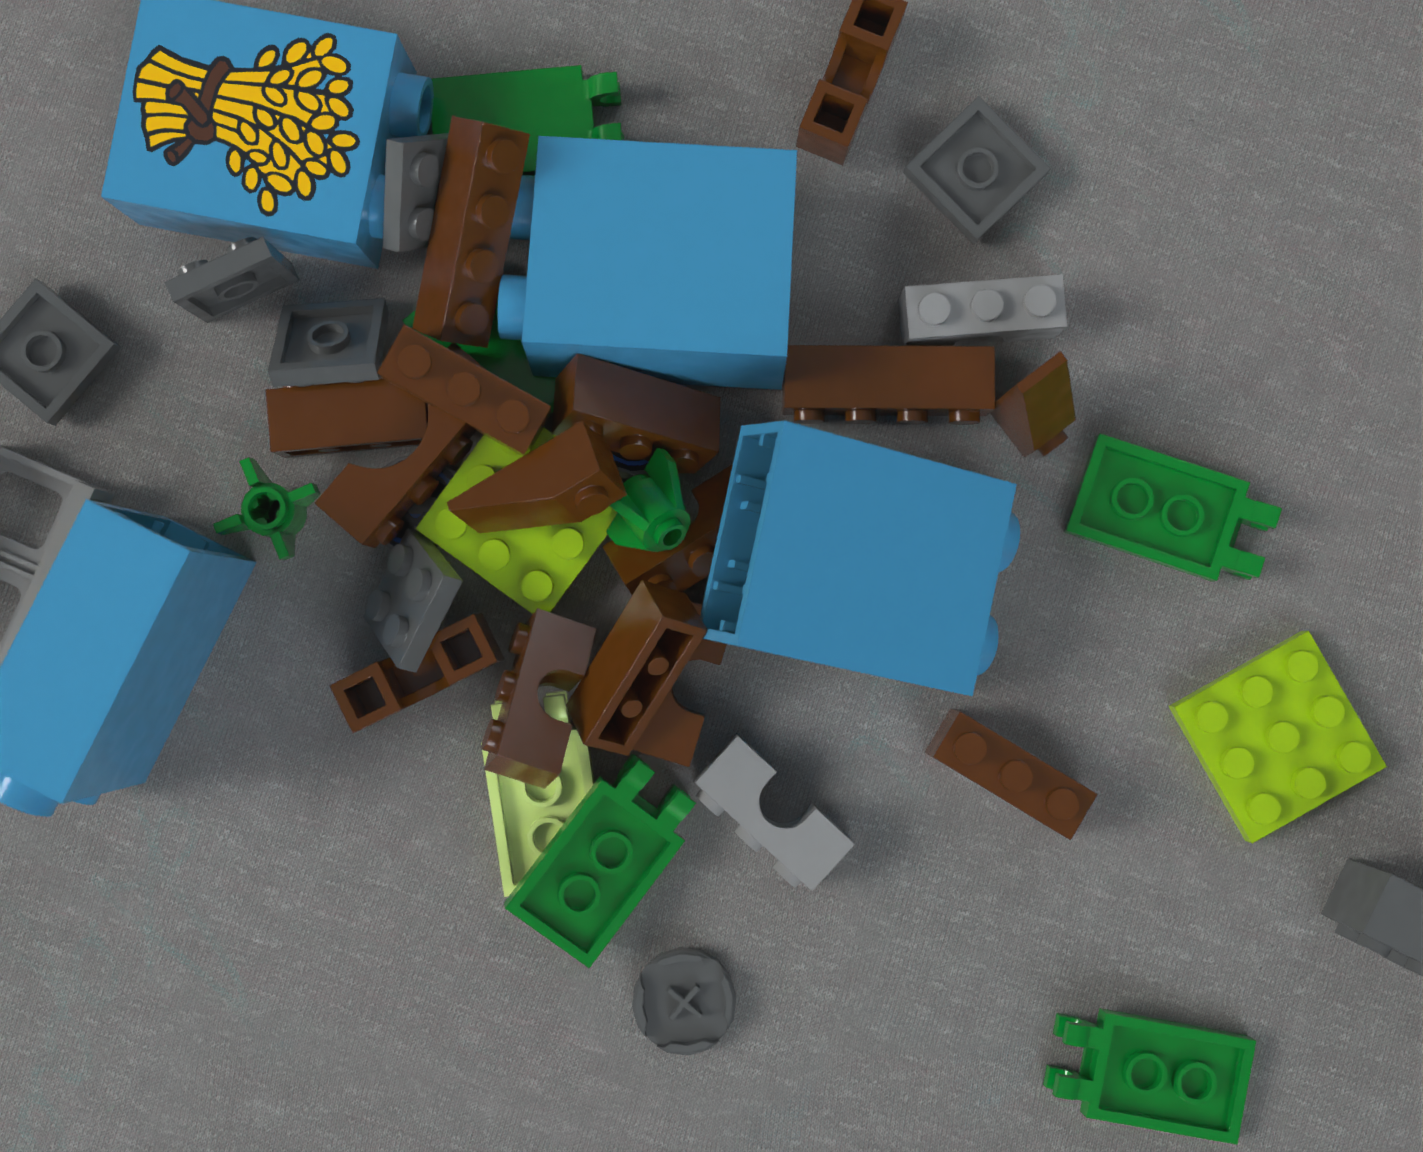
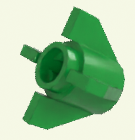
M657 448L644 469L649 475L639 474L629 478L623 483L627 495L609 505L618 513L609 525L606 533L616 545L653 552L670 550L677 547L684 540L689 530L691 520L683 503L676 462L665 449Z
M248 457L239 461L247 482L252 488L245 494L242 501L241 514H235L213 523L216 534L226 535L251 530L259 535L271 538L280 560L294 557L296 534L303 528L306 522L307 507L321 495L318 486L314 483H309L291 490L272 483L255 459ZM278 505H280V510H278V511L276 512V519H275V518H274V510H275V508H276Z

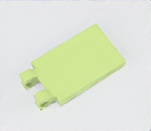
M567 691L546 693V696L543 697L545 712L549 716L571 724L570 714L566 707L569 701ZM495 700V704H491L492 717L498 720L502 705L500 701ZM576 727L571 729L560 775L545 789L485 770L504 897H508L595 783L590 746L583 745ZM482 750L485 765L489 752Z

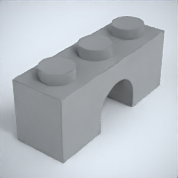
M1063 274L905 286L898 298L901 346H953L961 340L986 336L1003 337V342L1053 339L1067 327Z
M736 733L695 778V783L701 788L696 797L716 816L719 817L725 810L740 825L734 832L751 849L758 852L764 846L778 859L772 867L791 886L796 888L802 882L813 891L851 850L855 843L814 803L800 817L790 822H777L768 818L760 808L759 798L763 787L777 771L759 752Z

